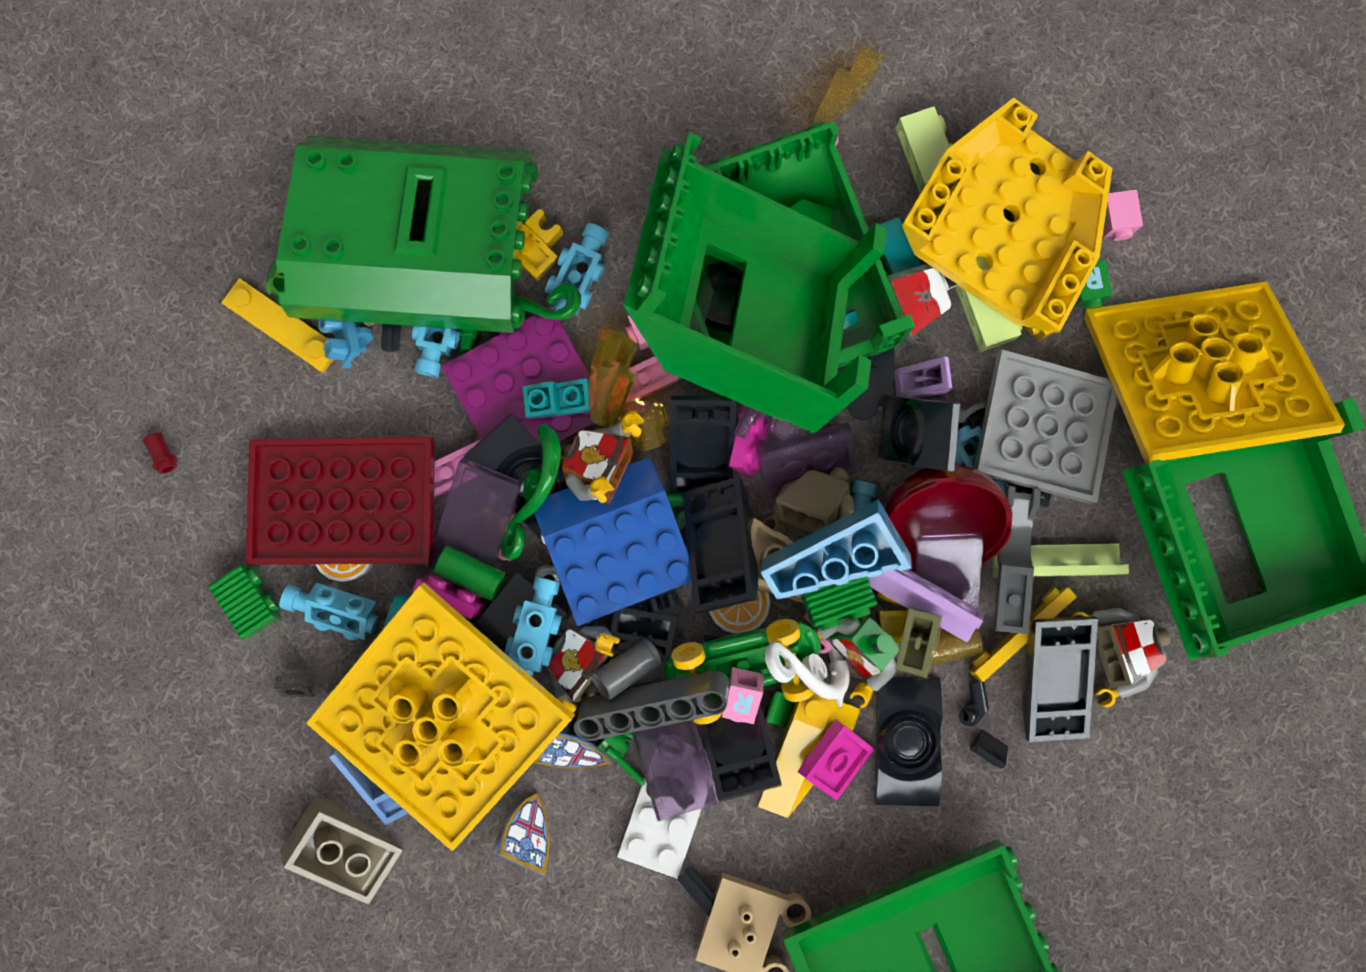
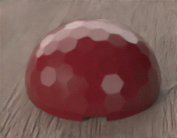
M955 464V471L923 468L915 472L897 486L890 495L884 509L910 553V570L928 575H939V571L959 569V573L977 568L994 558L1004 548L1012 533L1013 512L1004 491L986 474L977 469Z

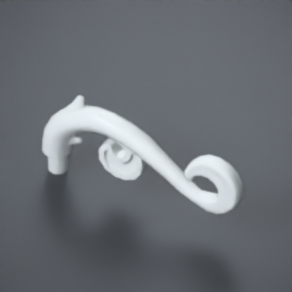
M773 642L766 647L764 652L765 662L771 675L777 681L782 683L789 682L796 673L803 683L815 694L825 699H835L838 707L842 706L844 694L849 686V670L847 662L833 648L828 652L831 662L829 664L831 683L827 684L823 681L827 677L826 665L817 654H810L803 658L801 662L781 643ZM779 655L788 663L787 665H782Z

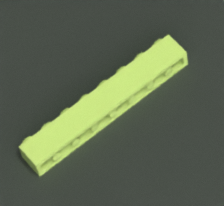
M935 106L901 117L895 128L919 193H921L944 152L953 145L948 143L945 135V121L941 115L937 114ZM977 257L978 267L982 270H987V262L982 257ZM959 285L955 286L980 352L1014 341L1022 335L1020 331L1022 326L1014 324Z

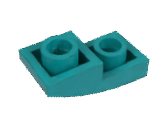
M895 217L879 224L887 228L885 251L881 258H884L889 275L920 266L919 258L913 253L900 218Z
M587 378L562 383L551 381L523 386L525 415L528 419L594 411L591 380Z

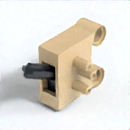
M687 867L677 877L679 883L707 914L695 951L696 961L727 972H768L773 967H779L783 972H789L787 963L783 958L777 955L766 957L779 914L782 915L783 921L790 928L811 919L810 907L802 895L798 893L786 895L721 872L714 893L692 867ZM792 904L802 905L804 907L802 914L795 918L788 916L787 909Z

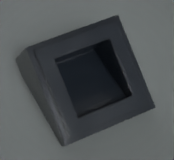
M981 730L970 746V750L992 765L1004 769L1007 762L1008 746L986 731Z

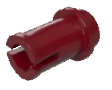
M162 433L150 434L142 440L154 462L152 464L153 470H157L159 474H166L177 468V457L171 454Z

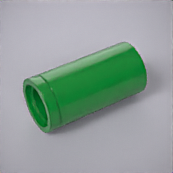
M449 545L443 550L434 569L435 575L491 602L496 597L506 576L505 572Z

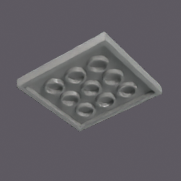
M1003 349L1000 350L996 356L974 469L997 480L1031 489H1041V491L1088 504L1097 503L1117 395L1110 379Z

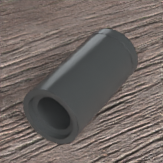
M642 638L591 673V680L600 695L607 701H610L661 665L662 660L655 646L648 639Z

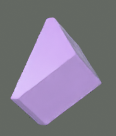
M941 357L894 369L896 396L905 395L913 398L945 395L952 389L948 357Z

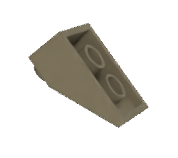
M315 796L280 852L283 868L369 905L402 853L403 848L345 809Z

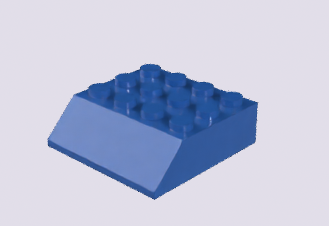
M650 457L628 464L610 504L600 503L598 499L580 501L567 487L549 494L540 508L534 512L577 626L691 582L689 556L666 492Z

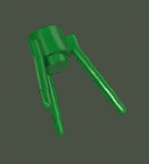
M635 732L599 739L596 744L598 749L614 759L641 786L645 784L644 778L623 758V755L630 746V743L626 741L627 737L678 756L680 753L678 749Z

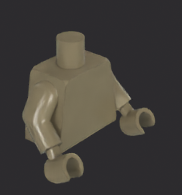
M835 467L829 475L816 470H808L799 479L783 485L772 509L775 513L773 516H768L764 519V525L783 535L786 532L785 523L814 533L855 512L854 498L850 495L849 484L847 483L849 480L848 473L839 467Z

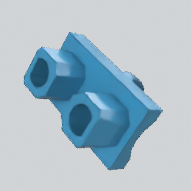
M318 320L319 330L322 333H334L335 337L327 338L324 343L325 358L340 360L341 368H351V360L359 356L361 352H365L367 350L366 344L373 340L371 329L362 327L360 322Z

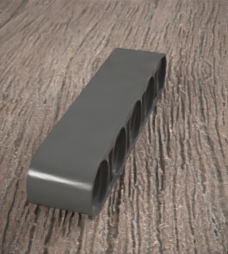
M708 671L629 688L610 701H607L601 695L588 697L580 703L574 731L581 739L593 741L718 715L726 710L730 682L724 673Z

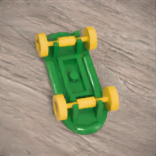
M781 619L766 627L702 643H684L675 648L667 658L664 666L665 679L671 680L708 671L722 672L729 679L731 669L735 667L764 674L763 687L776 684L779 681L771 675L765 662L764 652L766 647L773 642L781 643L802 662L803 658L810 654H817L819 656L821 650L820 638L816 630L809 624L792 619ZM779 655L782 665H787L788 663ZM796 673L789 682L782 683V691L785 699L788 701H804L814 694ZM722 713L694 719L693 722L709 724L716 721Z

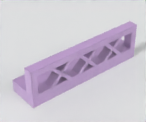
M892 570L884 572L882 576L873 578L867 576L871 588L908 609L913 607L941 615V628L965 642L969 641L975 629H979L983 622L984 613L910 570Z

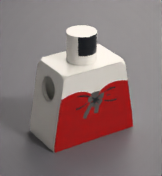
M926 264L887 276L902 316L911 314L915 327L909 335L916 334L951 307L947 291L958 285Z

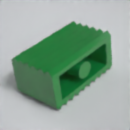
M242 564L209 584L208 588L225 612L239 637L246 639L253 637L280 619L281 616L277 611L280 609L279 602L273 594H266L261 586L264 580L255 567L250 568L249 565Z
M868 577L849 580V583L836 586V584L819 587L817 591L800 594L812 628L820 625L822 631L841 625L839 621L841 617L851 614L852 619L855 620L871 614L869 607L877 605Z

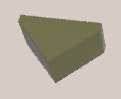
M913 607L909 608L895 669L927 678L940 639L941 615Z

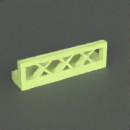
M1119 543L1031 545L1034 577L1129 574V564L1120 565ZM998 555L992 558L993 578H998Z

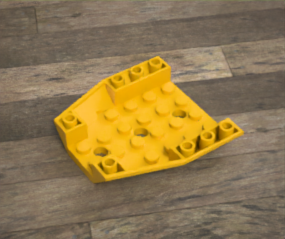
M1012 98L944 152L902 223V227L915 256L1016 325L1058 333L1066 322L1100 257L1112 167L1089 151L1077 160L1070 158L1031 130L1038 115L1015 98ZM1030 163L1038 166L1040 175H1036L1031 171ZM1004 209L1012 212L1014 222H1010L1004 217ZM977 257H982L987 262V270H982L978 267Z

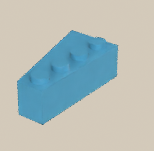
M876 500L763 558L760 573L778 600L817 591L819 587L832 584L839 586L849 583V580L867 576L869 578L882 576L884 572L892 570L911 569V556L880 501Z

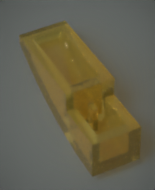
M863 45L851 71L838 67L812 124L825 121L826 123L835 122L844 115L871 85L882 65L885 55Z
M602 328L595 348L589 379L590 419L602 428L617 424L636 377L629 370V366L638 347V344L623 332Z

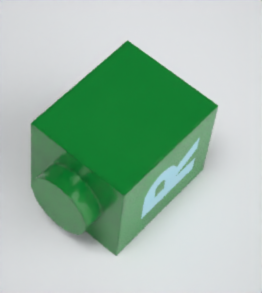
M1106 260L1097 261L1073 307L1084 306V310L1099 308L1103 306L1104 301L1113 296Z

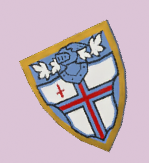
M572 720L533 762L534 764L566 769L594 768L612 764V760L593 744V741H587L571 734Z
M535 793L524 799L512 811L505 823L501 838L496 843V850L498 851V856L545 876L550 847L549 826L544 806L538 793Z

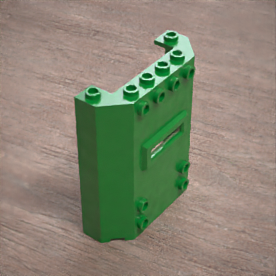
M308 136L306 143H299L296 146L276 257L277 273H283L284 289L279 291L281 307L289 318L514 333L515 322L521 321L522 305L516 301L514 287L515 279H520L522 273V261L518 259L519 250H524L525 231H521L522 222H527L528 202H524L525 194L531 193L532 182H537L538 174L537 163H532L531 151ZM418 180L432 181L423 241L410 240Z
M997 839L781 932L796 972H936L920 935V932L931 927L934 929L951 972H1059L1055 963L1050 964L1045 952L1050 951L1045 937L1041 932H1036L1032 921L1036 920V916L1028 901L1023 902L1019 891L1023 889V886L1014 866L1018 865L1016 856L1010 846L1005 847Z

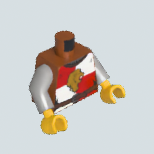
M635 411L628 412L623 417L622 422L611 427L592 431H579L572 445L560 442V462L563 463L562 470L566 485L578 500L589 501L598 499L600 503L610 504L633 456L629 436L638 437L641 434V429L637 425L643 423L644 419Z

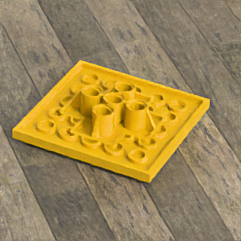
M1267 281L1086 309L1084 320L1145 463L1158 459L1164 461L1341 433L1345 426Z
M423 583L411 595L306 724L453 852L567 726L575 714L428 585ZM449 698L452 699V700L456 703V705H454V704L449 700Z

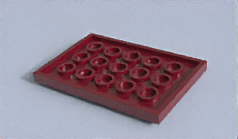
M427 436L249 439L245 564H433L435 438Z

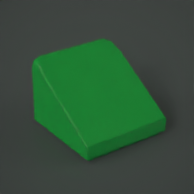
M773 691L764 716L766 722L783 727L787 726L795 702L785 699L783 692Z

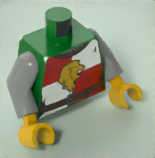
M851 615L839 618L841 625L822 631L819 625L816 632L819 638L825 639L836 653L863 680H866L867 683L857 684L850 695V699L855 695L862 696L864 700L859 707L864 708L872 698L874 691H878L894 676L897 662L895 655L899 652L900 648L894 642L892 636L887 634L872 618L863 616L853 620Z

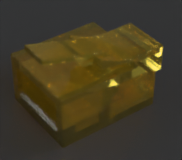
M653 396V404L638 398L617 406L621 422L625 414L630 411H635L644 419L643 423L637 425L641 429L640 436H629L631 445L646 452L665 443L662 428L668 427L669 422L665 406L658 402L657 397Z

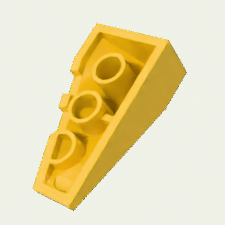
M815 693L804 701L795 702L775 757L782 786L763 791L758 807L788 818L814 785L797 772L805 758L813 751L822 739L824 732L835 720H838L853 732L861 709L842 702L841 707H838L835 699H825Z

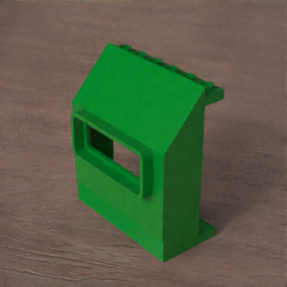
M834 121L812 124L806 129L784 134L776 140L751 146L745 151L734 155H726L712 163L703 165V167L788 208L801 199L831 207V228L857 241L869 231L835 146L839 132ZM653 184L646 186L649 197ZM705 253L691 321L695 331L729 345L731 333L707 327L705 324L714 294L705 269L724 262ZM880 258L849 288L846 313L854 309L860 322L843 329L838 368L848 365L858 355L868 358L900 346L915 327L911 314L902 316Z
M688 132L681 144L676 142L671 151L664 147L661 149L623 306L664 371L776 419L792 423L793 426L804 428L805 431L810 430V433H816L868 389L871 359L858 355L838 374L837 371L849 288L884 254L887 228L876 223L857 241L695 163L697 157L692 156V153L699 145L701 137ZM705 253L738 267L742 271L729 345L689 328Z
M1354 397L1334 403L1345 424L1341 433L1164 461L1158 459L1122 471L1189 661L1200 657L1217 658L1229 654L1228 648L1366 602V539L1329 441L1331 438L1366 428ZM1221 473L1263 589L1262 593L1229 604L1226 602L1186 490L1187 483Z

